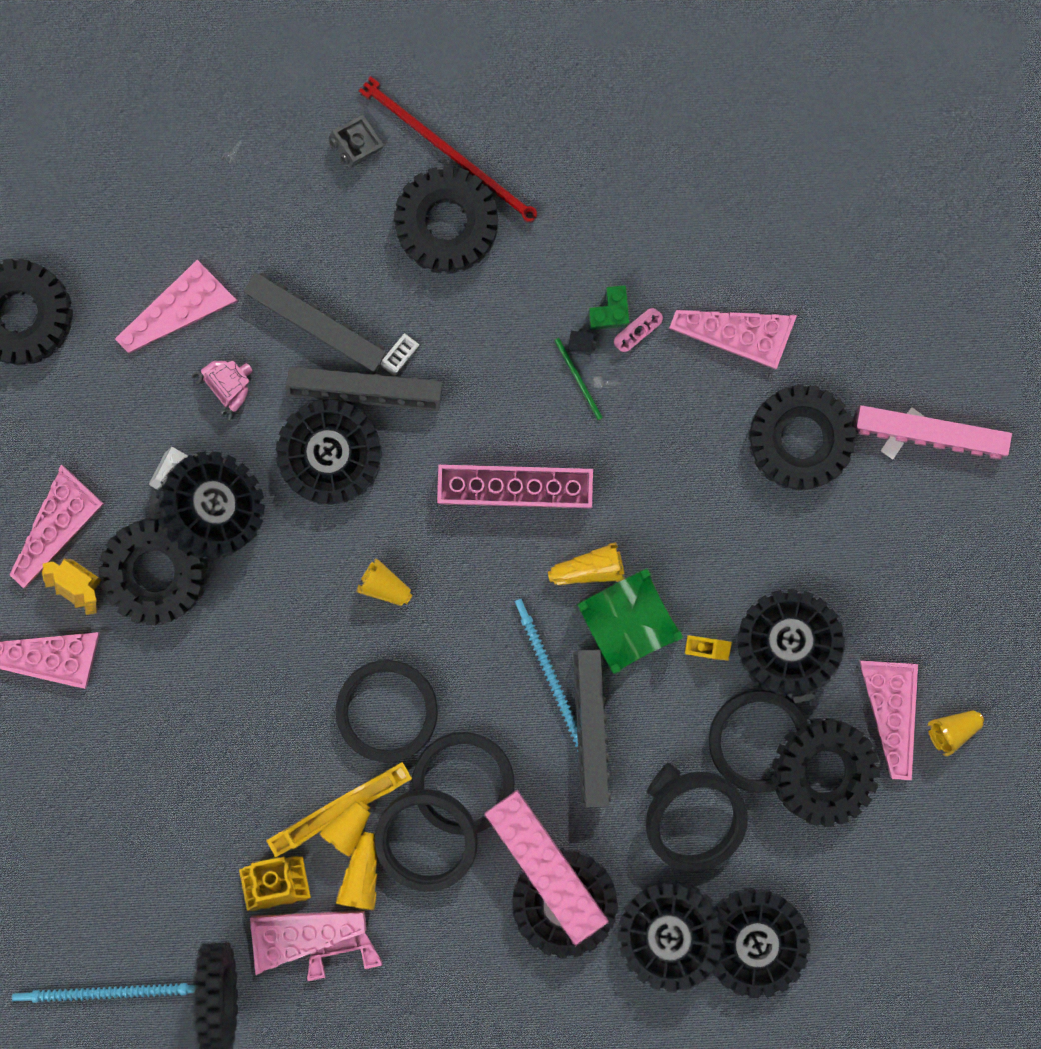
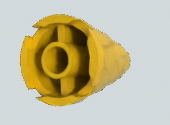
M610 543L607 546L590 551L572 560L555 564L554 567H551V571H548L549 581L554 582L555 585L625 580L620 551L617 552L616 548H619L617 543Z
M363 832V835L360 836L351 855L348 869L346 868L336 904L368 910L375 909L378 856L375 848L374 833Z

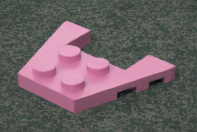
M364 932L311 953L307 980L312 981L325 978L322 957L361 949L365 969L382 966V960Z

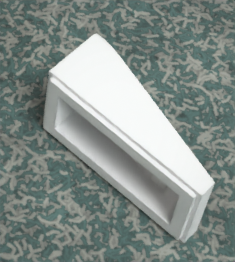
M404 333L383 358L380 366L393 376H396L419 347V344ZM405 342L411 349L409 350L402 343ZM399 348L403 352H405L406 356L399 352L397 349ZM393 355H396L398 358H400L401 362L394 358Z

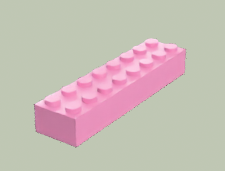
M438 465V504L592 508L593 469Z
M518 789L485 812L488 820L575 945L608 923L600 907Z

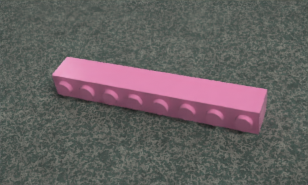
M862 405L857 407L854 421L855 430L861 435L869 436L870 433H873L882 439H888L890 436L895 437L896 441L899 442L912 440L915 441L914 444L926 446V443L933 444V448L937 449L950 447L954 452L964 453V450L971 451V455L983 456V454H988L990 458L998 460L1008 456L1012 433Z

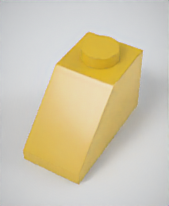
M687 635L685 654L729 661L732 642Z

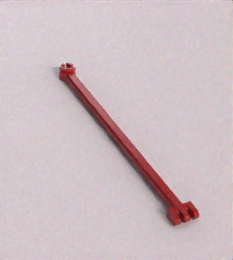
M371 76L368 78V81L373 84L372 86L366 82L363 84L368 90L367 92L362 88L358 90L368 100L373 96L462 168L469 171L471 175H476L485 186L521 213L525 222L531 223L537 218V211L534 207L526 206L381 92L378 89L381 85ZM532 213L533 218H527L526 214Z

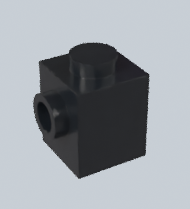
M571 330L568 352L590 355L591 350L595 351L597 339H593L594 334L590 333V330Z

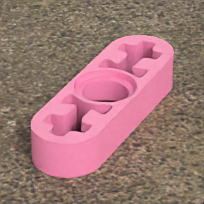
M654 308L645 311L615 337V347L622 352L629 351L662 323V314ZM638 326H642L641 332L635 334V329Z

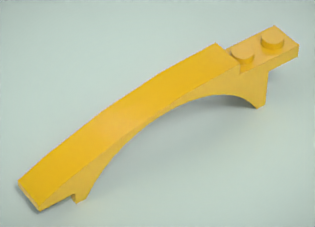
M403 762L309 814L266 841L274 856L278 857L322 831L323 828L355 801L358 803L363 801L365 804H368L395 790L412 778Z

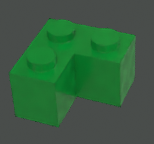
M626 285L607 287V306L589 308L590 330L622 328L629 325Z

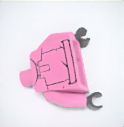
M212 361L201 369L200 373L194 372L192 377L195 378L199 375L200 379L195 383L203 384L205 381L225 407L229 406V409L221 412V416L226 411L229 412L230 417L226 420L228 421L233 419L234 412L244 403L249 391L247 376L253 371L247 363L238 367L234 361Z

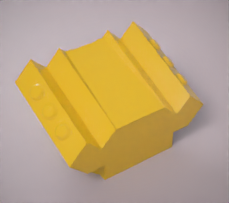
M64 558L60 565H57L55 562L42 563L45 587L55 586L56 595L60 594L75 605V608L84 606L86 615L97 613L94 591L101 581L99 577L72 559L67 560Z
M284 856L251 863V866H246L239 870L247 911L269 909L274 906L293 904L296 901H306L311 898L303 857L285 858Z

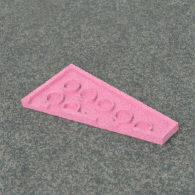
M196 260L115 340L130 354L159 338H163L238 301Z
M676 310L669 329L776 370L797 315L784 316L776 314L762 315L755 313Z
M63 465L58 470L57 477L51 485L50 492L40 508L33 523V528L26 538L22 552L19 554L10 573V576L23 588H26L43 570L42 563L51 562L104 505L99 498Z
M100 632L0 642V669L86 689Z
M859 660L891 779L912 780L918 664Z
M365 911L258 915L250 917L255 975L316 952L321 948L329 947L339 941H344L366 931Z

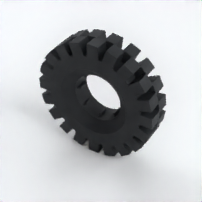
M444 166L442 170H438L437 167L428 169V173L423 175L421 172L414 177L412 183L408 182L403 188V194L399 195L397 199L396 211L394 210V222L398 240L411 260H415L417 265L424 269L429 268L432 272L436 273L447 271L448 274L457 273V270L460 269L465 271L472 268V264L475 262L479 263L494 244L493 241L498 230V214L495 200H493L489 188L482 184V180L476 175H469L467 170L460 168L458 171L454 170L451 166ZM444 202L460 206L462 208L461 212H465L467 216V223H464V231L451 240L434 237L431 234L432 230H428L426 226V219H429V211L434 206L438 207L437 204Z
M13 259L3 260V264H0V361L7 364L25 365V363L34 364L41 362L40 358L50 357L55 353L53 351L55 347L60 348L65 342L62 339L64 334H69L71 325L68 323L69 319H73V310L69 307V304L72 302L69 294L65 291L66 287L49 270L29 260L19 259L15 261ZM15 294L22 296L25 294L30 295L38 310L34 324L22 332L13 330V332L8 331L4 327L6 324L1 321V308L4 302Z

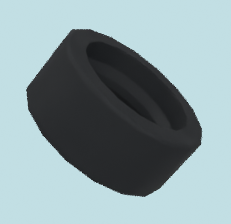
M667 763L655 776L647 789V793L654 797L664 785L679 777L681 772L670 763Z

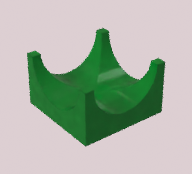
M647 568L576 604L613 674L621 671L645 655L683 639L681 632L667 612Z

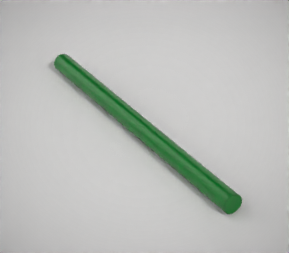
M559 338L555 339L554 341L597 420L602 419L600 411Z

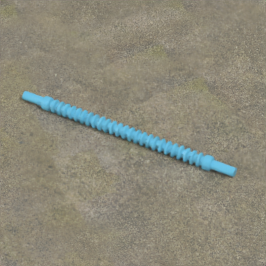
M522 599L516 600L514 602L521 615V623L526 627L524 630L528 631L527 636H530L531 646L534 645L533 650L537 652L535 655L539 656L537 660L541 661L540 666H543L544 676L548 677L546 681L550 682L548 685L552 687L551 691H554L553 696H556L557 706L561 707L559 711L563 712L564 721H567L566 726L570 728L568 731L572 732L570 736L574 737L573 742H576L575 747H578L577 721L573 719L575 717L571 714L573 711L569 710L570 705H567L568 700H565L564 690L560 689L562 686L558 684L559 680H556L557 675H554L553 665L549 664L551 660L547 659L546 650H543L544 645L540 643L542 640L538 638L540 635L536 634L537 629H534L535 624H532V617L528 615Z
M176 983L175 986L172 984L161 986L159 984L156 987L154 984L152 987L150 985H147V987L142 985L141 988L139 985L136 988L134 986L130 988L128 986H125V988L120 986L119 989L116 986L114 989L112 987L108 989L106 987H103V989L98 987L97 990L93 987L91 990L89 988H86V990L84 988H81V990L76 988L75 991L71 988L69 991L67 989H64V991L59 989L58 992L56 989L53 992L50 989L47 992L45 990H42V992L40 990H33L32 993H13L12 1001H32L33 1003H38L40 1000L42 1002H45V1000L50 1002L51 999L55 1002L57 999L58 1001L62 999L64 1001H67V999L72 1001L75 998L77 1001L79 998L81 1000H84V998L89 1000L91 997L94 1000L97 997L99 1000L101 997L103 999H106V997L111 999L112 996L115 999L117 996L119 998L123 996L125 998H128V996L133 998L134 995L137 998L139 995L142 997L153 995L155 997L156 994L160 997L162 994L164 996H167V994L172 996L173 993L175 996L178 993L183 996L193 993V988H196V985H188L187 983L178 985Z

